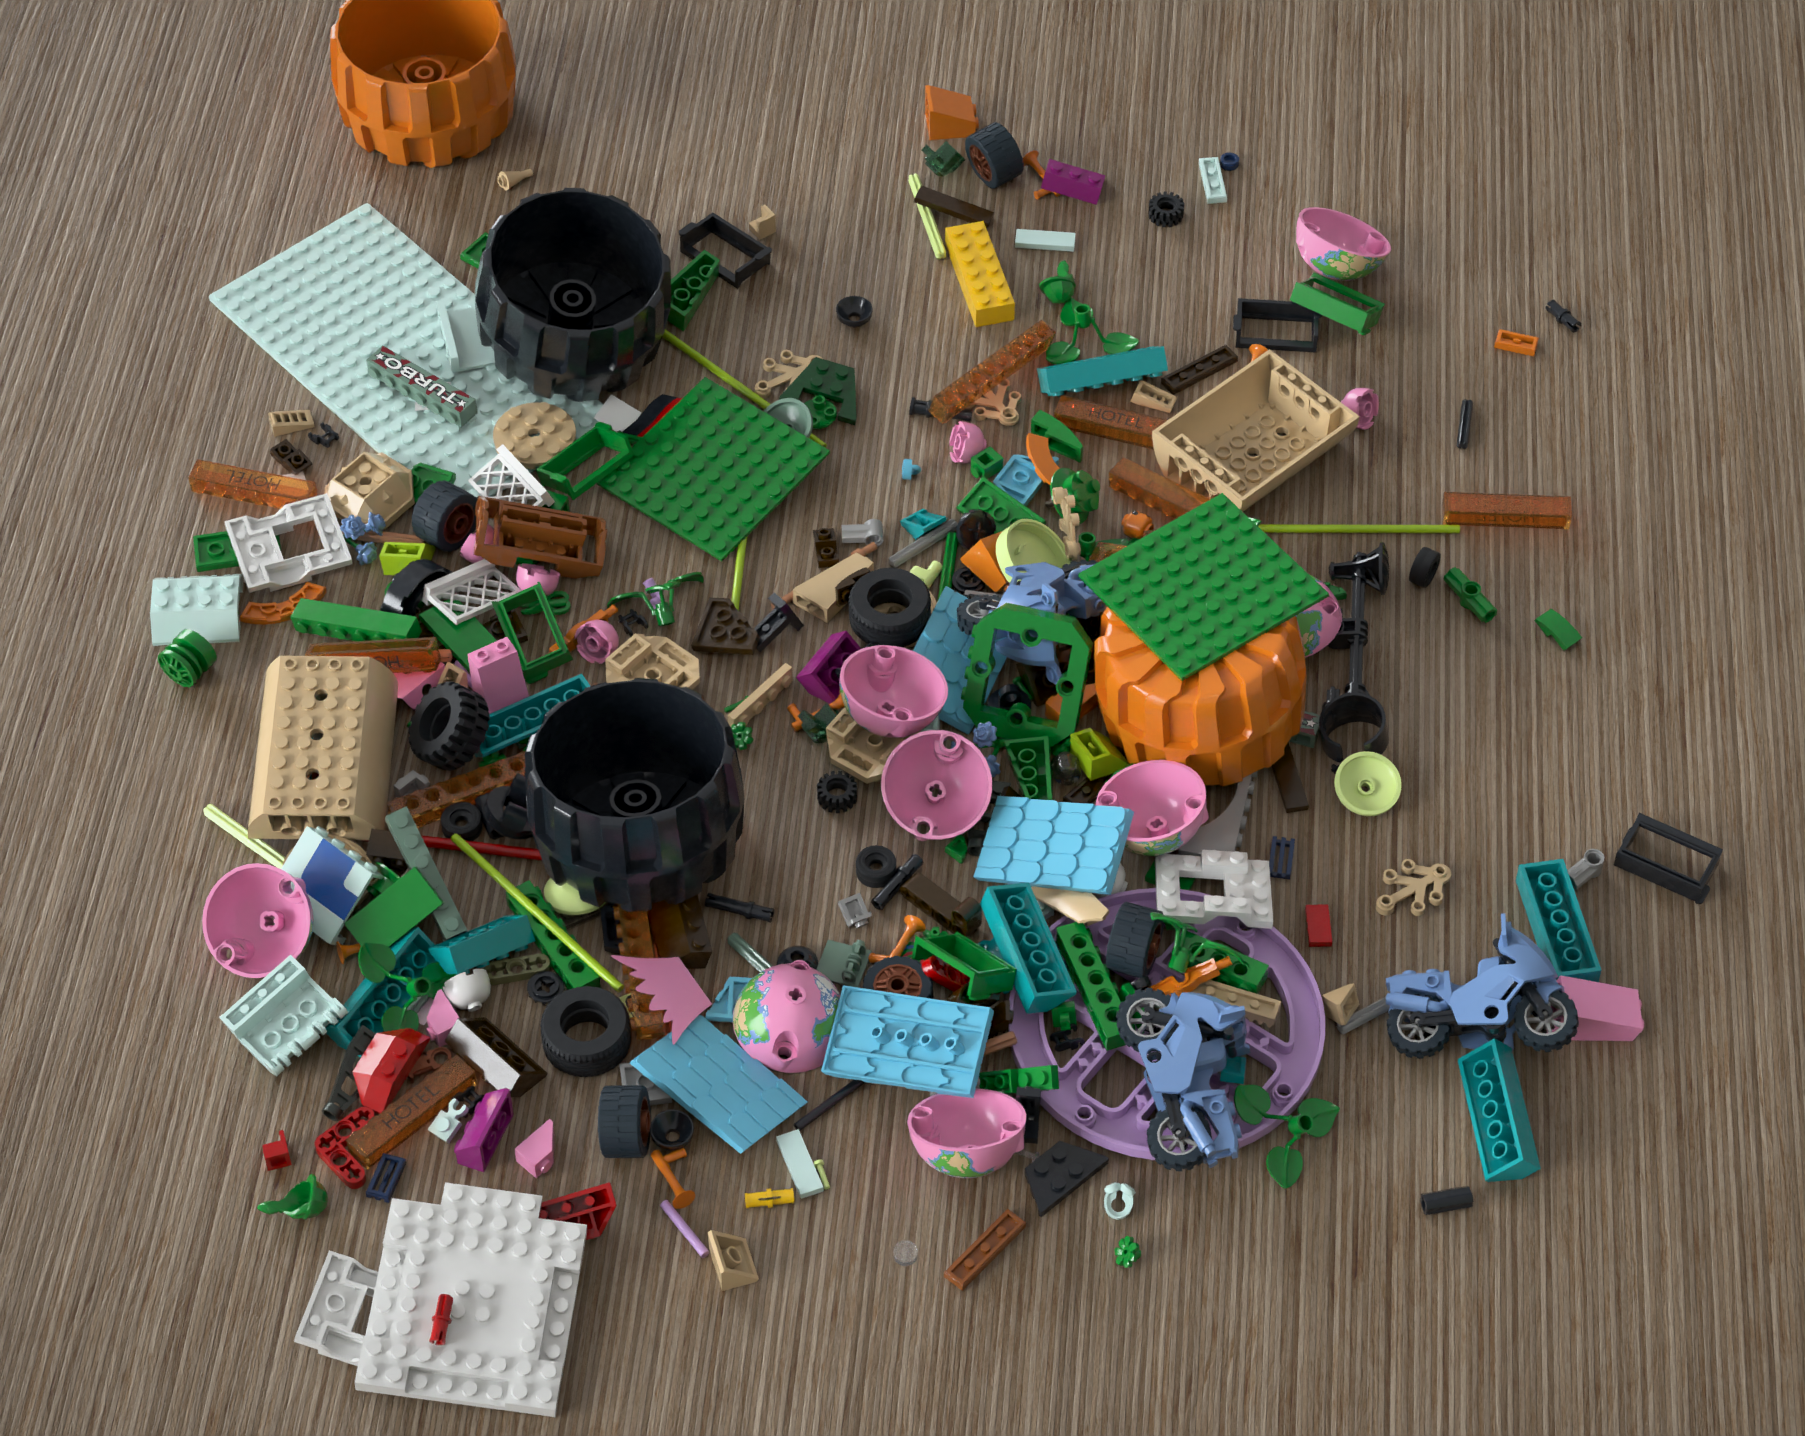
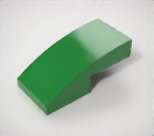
M1549 609L1534 620L1547 637L1553 636L1563 651L1583 638L1564 617L1553 609Z

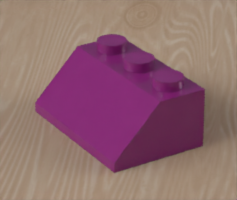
M1049 159L1041 188L1097 205L1105 175Z
M847 630L831 634L796 678L809 694L830 704L840 694L839 679L835 669H841L843 661L861 648Z
M507 1088L486 1093L482 1102L479 1101L477 1103L472 1121L469 1120L464 1130L465 1134L462 1140L459 1139L454 1148L458 1164L484 1172L514 1115L510 1089Z

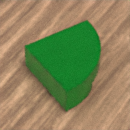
M1323 582L1334 594L1337 601L1347 598V593L1343 588L1330 585L1329 582Z
M961 834L945 846V853L960 864L965 861L967 856L966 841Z

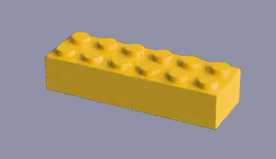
M984 221L945 228V246L975 327L1013 321L1015 318V302Z

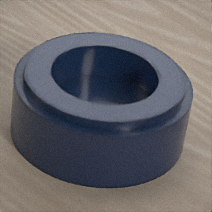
M1231 152L1222 154L1220 157V167L1227 171L1236 170L1239 167L1238 155Z

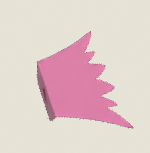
M442 662L399 663L400 667L398 663H392L393 670L390 671L398 681L397 698H402L415 710L417 704H420L422 701L424 685L430 684L432 688L437 686L445 668Z
M611 955L617 961L637 970L631 972L630 975L645 979L636 987V990L641 993L655 995L649 1005L650 1010H667L663 1022L666 1023L673 1020V1045L678 1041L689 1024L701 1012L712 1005L679 957L634 958Z

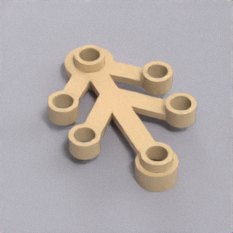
M783 350L780 357L781 362L801 365L797 368L777 364L774 359L766 358L763 362L765 371H775L784 374L768 382L765 380L759 381L755 385L754 392L763 399H766L770 396L771 389L788 381L791 384L815 357L823 358L818 355L804 358L793 355L790 350Z
M971 369L968 372V383L972 387H977L986 398L967 394L963 397V405L967 408L980 405L997 410L992 411L986 410L984 407H977L974 410V418L976 420L982 421L986 418L998 419L1001 424L1006 426L1015 425L1019 421L1016 406L1021 402V394L1017 391L1010 392L1008 407H1005L1003 400L1005 393L1010 389V381L1005 378L998 381L997 394L995 395L984 382V372L980 369Z
M1055 487L1052 489L1054 504L1061 505L1063 518L1059 519V527L1061 531L1068 535L1063 537L1065 554L1067 559L1077 560V556L1081 554L1079 542L1076 543L1075 526H1079L1080 521L1078 513L1071 514V508H1075L1074 495H1068L1067 489Z
M1411 859L1403 860L1401 871L1406 875L1414 873L1424 875L1425 877L1419 879L1397 875V872L1393 869L1384 871L1383 881L1386 884L1407 886L1391 896L1382 895L1377 899L1376 911L1384 916L1392 914L1396 903L1414 893L1416 894L1415 900L1411 905V913L1415 916L1423 915L1425 911V890L1432 883L1434 885L1433 891L1429 896V902L1434 906L1441 905L1443 901L1442 886L1451 878V870L1444 864H1434L1431 867L1415 865V862Z

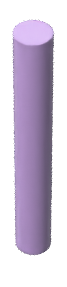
M668 1200L663 1201L660 1207L702 1258L708 1256L709 1250Z

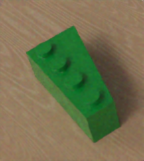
M705 249L671 279V308L668 322L683 332L719 275L720 259Z
M1048 736L1004 740L1006 755L1022 797L1054 800L1051 750Z

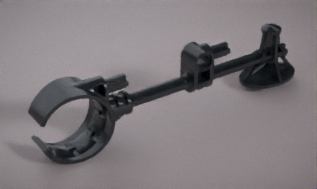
M1380 542L1379 547L1369 554L1357 552V555L1353 556L1352 561L1342 563L1331 562L1329 565L1328 573L1332 581L1336 579L1353 581L1351 618H1343V609L1340 608L1342 613L1341 627L1335 638L1327 645L1332 649H1350L1349 683L1346 684L1345 694L1340 695V689H1335L1334 686L1327 690V699L1322 705V712L1319 717L1323 750L1329 758L1339 763L1343 762L1342 747L1328 736L1341 725L1352 722H1366L1380 728L1372 739L1364 743V751L1375 752L1381 755L1389 743L1385 711L1382 705L1370 696L1366 686L1362 683L1363 647L1368 643V622L1364 619L1366 584L1378 590L1381 595L1386 593L1389 582V557L1384 542Z

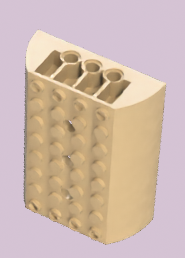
M1269 349L1153 430V447L1163 475L1200 505L1223 493L1244 512L1353 433L1360 416ZM1277 433H1280V434L1285 433L1286 435H1285V436H1279ZM1248 454H1257V456L1252 457Z
M279 656L269 665L265 677L248 824V839H299L307 826L312 828L322 827L329 832L328 836L330 838L339 836L348 840H369L371 828L385 830L398 694V681L390 669L371 657ZM315 733L323 734V737L319 740L312 739ZM316 772L319 774V777L315 780L307 778L310 773Z

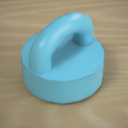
M912 459L903 460V480H911V475H917L921 472L920 466L912 465Z

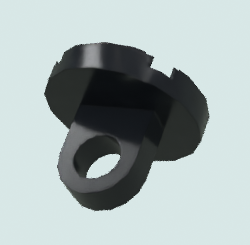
M980 509L966 512L956 526L959 543L965 549L970 550L980 539L993 535L994 531H996L994 518L988 512Z
M1015 684L1001 687L992 693L988 700V706L1009 710L1016 703H1024L1031 710V700L1028 694ZM1014 713L1016 719H1023L1020 713Z

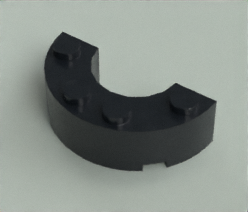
M428 559L410 562L409 565L394 575L380 611L416 617V610L423 597L425 584L453 572Z

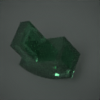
M947 141L936 152L927 144L922 149L927 155L924 158L926 160L925 164L937 176H945L954 172L966 160Z
M826 703L815 715L803 710L798 717L803 722L801 724L802 729L814 743L820 744L827 741L826 727L840 712Z

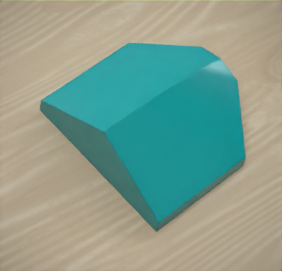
M921 509L900 520V523L916 540L947 521L948 518L929 513L926 509Z

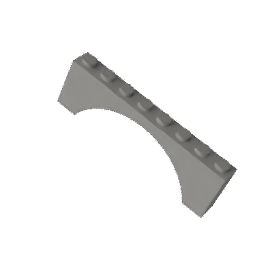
M1258 771L1244 777L1242 782L1237 783L1236 794L1228 808L1215 820L1200 827L1195 835L1184 846L1179 848L1178 855L1201 856L1202 850L1234 852L1237 847H1241L1243 834H1240V830H1245L1247 816H1244V813L1250 810L1251 799H1248V795H1253L1255 782L1252 781V778H1257Z

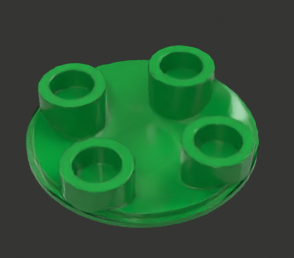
M817 395L813 399L804 402L812 413L813 429L825 428L836 419L837 409L835 405L825 400L824 396Z

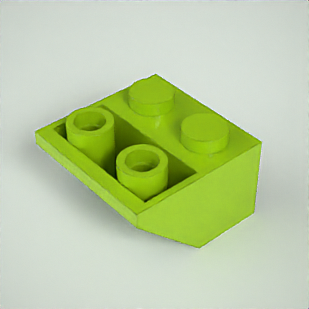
M385 542L379 555L384 575H395L412 561L420 559L432 560L436 548L425 543Z
M1088 728L1071 734L1070 755L1090 781L1113 774L1129 764L1111 740L1094 729Z

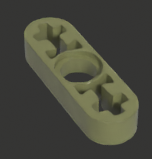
M544 954L493 961L483 968L487 971L491 985L528 980L539 972L550 971L551 969L550 960ZM538 963H542L541 968H538ZM514 966H521L523 968L520 973L510 971ZM492 971H496L495 976H492Z

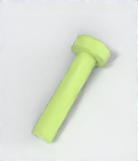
M822 1159L816 1160L813 1164L818 1169L824 1189H829L830 1185L823 1168L824 1161Z

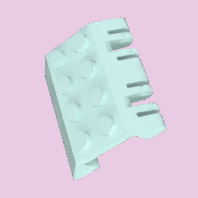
M227 574L223 576L205 575L153 579L150 608L152 645L172 644L173 639L184 629H191L199 633L209 643L240 642L241 625L238 610L239 595L243 592V575Z
M289 955L219 1018L266 1069L275 1076H278L285 1070L283 1066L288 1067L291 1064L290 1058L293 1055L297 1057L302 1055L301 1050L306 1051L320 1039L319 1034L324 1035L327 1032L325 1026L329 1023L335 1025L338 1022L337 1018L342 1019L348 1014V1011L335 997L332 999L309 976L306 969L292 955Z

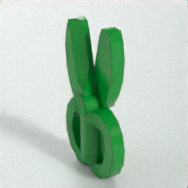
M554 591L547 596L555 615L569 612L571 604L569 602V595L566 592ZM539 600L520 606L529 607L521 610L522 615H532L543 611ZM566 606V607L561 608V609H554V608H557V607Z

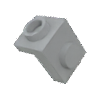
M412 770L393 785L395 797L401 803L417 791L428 797L430 795V782L426 776Z
M860 893L838 902L848 928L854 925L856 929L865 926L873 916L871 911H867Z

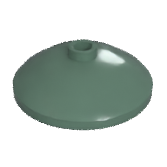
M794 398L780 399L770 404L764 410V412L808 438L810 437L813 429L812 413L800 400Z

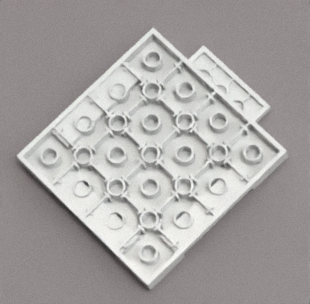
M445 1182L441 1205L392 1198L366 1335L363 1339L355 1378V1390L555 1417L587 1236V1225L539 1218L542 1196ZM440 1294H448L453 1297L450 1314L452 1322L448 1324L445 1345H435L436 1341H434V1344L429 1342L433 1327L431 1319L435 1315Z

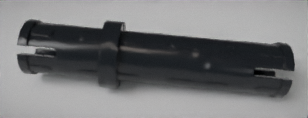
M912 854L903 866H899L896 869V874L871 900L872 905L876 909H884L887 903L900 890V887L924 864L922 858L917 854Z
M710 892L707 894L709 898L705 899V907L743 915L746 919L751 920L755 918L771 923L772 918L770 917H774V908L756 905L753 901L748 903Z

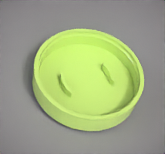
M1020 519L1002 531L996 542L997 561L1009 583L1012 577L1005 573L1006 567L1046 562L1062 568L1064 564H1071L1070 562H1072L1071 558L1067 559L1065 545L1058 535L1049 527L1036 520Z

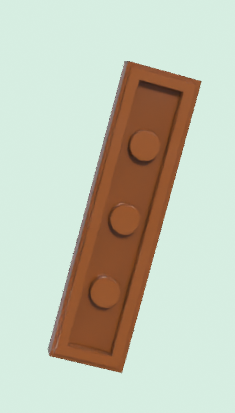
M1007 1209L944 1272V1277L963 1291L1026 1227V1222Z

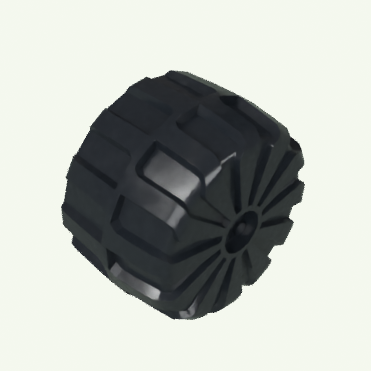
M564 188L562 191L545 194L535 193L521 199L519 205L511 212L498 217L489 230L485 251L481 255L475 281V310L481 345L492 347L495 367L507 379L516 377L527 383L528 389L533 394L551 399L554 394L566 395L568 399L576 402L599 399L600 392L604 390L608 392L621 391L636 382L640 377L642 367L655 359L670 314V258L662 251L661 234L650 220L642 218L631 209L628 202L613 195L605 196L588 192L584 188Z
M635 678L634 680L613 683L602 682L586 687L583 692L564 702H558L544 715V722L537 733L529 737L525 752L528 823L547 874L557 885L562 886L567 883L578 890L580 899L583 902L600 907L604 902L620 904L621 908L628 912L650 911L654 903L665 901L667 904L682 903L702 892V883H710L722 876L735 859L736 842L742 834L745 798L742 773L732 728L724 714L710 707L705 702L703 695L688 687H677L658 682L657 679Z

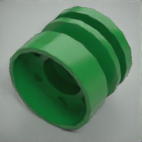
M184 629L173 639L172 644L167 645L165 650L158 654L157 660L164 673L170 679L183 687H191L202 677V673L206 672L216 662L217 655L212 645L203 636L191 629Z

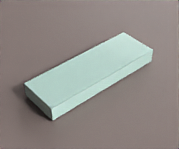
M1218 157L1199 158V167L1207 204L1226 203L1227 194Z
M1017 229L1015 248L1074 252L1076 233Z
M799 1129L776 1136L777 1144L800 1198L823 1192L822 1182Z

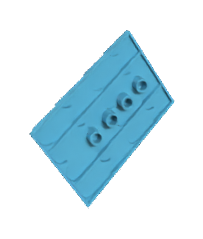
M945 586L913 651L933 662L946 679L948 697L941 713L938 715L939 719L969 735L974 723L963 709L964 700H961V693L963 687L967 685V679H964L966 667L970 666L971 659L968 658L970 646L974 645L975 638L965 634V631H960L957 622V607L968 598ZM1006 637L995 640V644L997 641L1005 639ZM995 645L993 656L996 665L989 675L985 702L1007 658L997 652ZM978 662L980 668L987 669V665L984 662Z
M997 796L996 806L991 816L983 848L973 876L975 879L1005 884L1029 883L1033 887L1111 895L1134 811L1116 806L1057 802L1055 800H1038L1027 797Z
M843 985L821 1072L837 1078L862 1080L868 1083L900 1086L907 1089L974 1098L994 1011L990 1007Z
M698 1015L689 1024L674 1045L671 1031L630 1062L633 1067L740 1154L807 1103L782 1078L779 1079L759 1060L753 1059L727 1034H722L702 1015Z

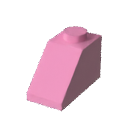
M442 989L436 993L427 1016L428 1028H426V1033L430 1040H435L439 1047L447 1044L444 1041L459 1018Z
M552 1120L546 1121L515 1148L516 1162L535 1178L539 1177L542 1173L548 1172L554 1164L555 1134Z

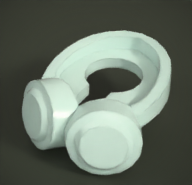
M1111 1183L1104 1188L1106 1193L1104 1198L1105 1211L1113 1219L1126 1218L1132 1210L1133 1196L1136 1192L1134 1188L1126 1183ZM1118 1191L1123 1193L1122 1200L1125 1202V1209L1121 1212H1116L1111 1207V1203L1116 1199Z

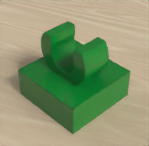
M1074 1001L1063 1002L1051 1009L1053 1027H1061V1030H1070V1024L1077 1025Z

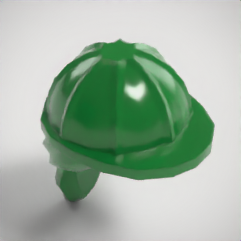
M1066 260L1059 263L1057 267L1058 276L1046 278L1039 284L1041 292L1052 303H1065L1074 294L1076 283L1073 274H1069V265L1066 263Z
M310 1174L306 1181L295 1185L284 1199L262 1202L257 1206V1209L269 1215L285 1213L293 1219L302 1218L307 1220V1218L316 1217L326 1208L328 1195L324 1186L316 1181V1176Z

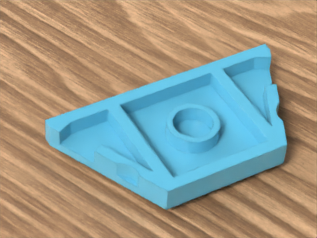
M1013 455L993 480V484L1025 506L1028 505L1044 484L1035 472L1031 459L1024 455ZM1052 457L1054 462L1058 465L1059 458Z
M730 976L724 984L723 990L715 998L714 1004L706 1012L705 1018L708 1021L733 1022V1010L736 1000L743 987L752 978Z

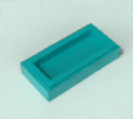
M1237 1056L1228 1059L1226 1057L1227 1062L1225 1068L1221 1071L1220 1081L1244 1084L1246 1058Z

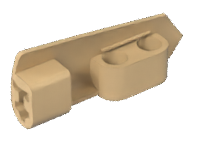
M1031 887L1036 900L1077 923H1084L1085 927L1105 920L1109 914V910L1092 893Z

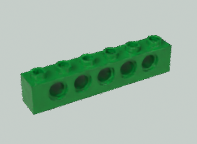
M530 880L516 886L568 934L565 923L561 918L557 919L552 905L544 901L543 894L538 886L534 887ZM506 892L507 906L514 915H527L535 938V945L542 954L549 958L550 966L562 978L568 990L584 986L601 988L600 979L602 978L547 927L540 924L541 922L513 896ZM573 934L569 935L573 940L577 942Z
M1077 922L1057 927L1055 941L1074 978L1076 987L1106 1051L1125 1046L1124 1040L1119 1035L1117 1022H1112L1117 1021L1116 1014L1119 1011V1005L1124 1001H1120L1118 988L1115 982L1112 983L1109 978V969L1101 961L1099 947L1094 946L1092 942L1091 930L1086 928L1084 923ZM1131 1024L1132 1028L1136 1031L1135 1024Z

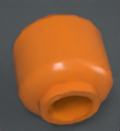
M1137 510L1126 514L1121 523L1124 534L1131 538L1141 539L1154 530L1152 518Z

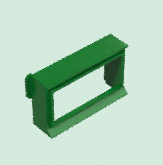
M1315 272L1309 279L1300 283L1296 282L1290 297V301L1355 329L1361 335L1370 333L1371 330L1369 328L1377 325L1385 305L1376 299ZM1316 282L1372 308L1365 311L1314 288L1313 284Z
M603 422L596 423L594 428L536 469L542 486H548L568 494L572 500H575L634 456L628 437L612 431V426ZM604 446L620 452L573 488L569 479L564 476Z
M540 582L501 601H491L505 636L508 637L517 650L523 676L527 684H532L546 678L549 670L573 660ZM539 599L559 649L527 663L507 612Z
M956 932V934L924 938V940L918 936L915 937L911 959L924 960L931 956H937L970 977L967 992L970 1000L988 999L992 993L1013 990L1017 969L961 933Z

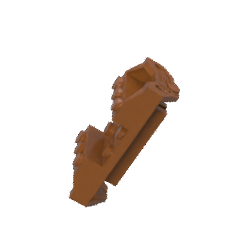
M478 497L475 505L476 537L474 555L481 556L492 564L514 568L517 557L555 563V571L559 572L560 576L575 579L588 576L599 577L604 564L605 541L607 538L606 521L603 518L489 497ZM488 518L494 519L493 545L484 544ZM587 535L595 538L593 563L582 561V546Z

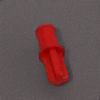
M440 1294L438 1297L436 1312L431 1319L433 1321L431 1337L429 1339L431 1344H434V1341H436L435 1345H445L448 1324L452 1322L450 1314L453 1297L451 1295Z

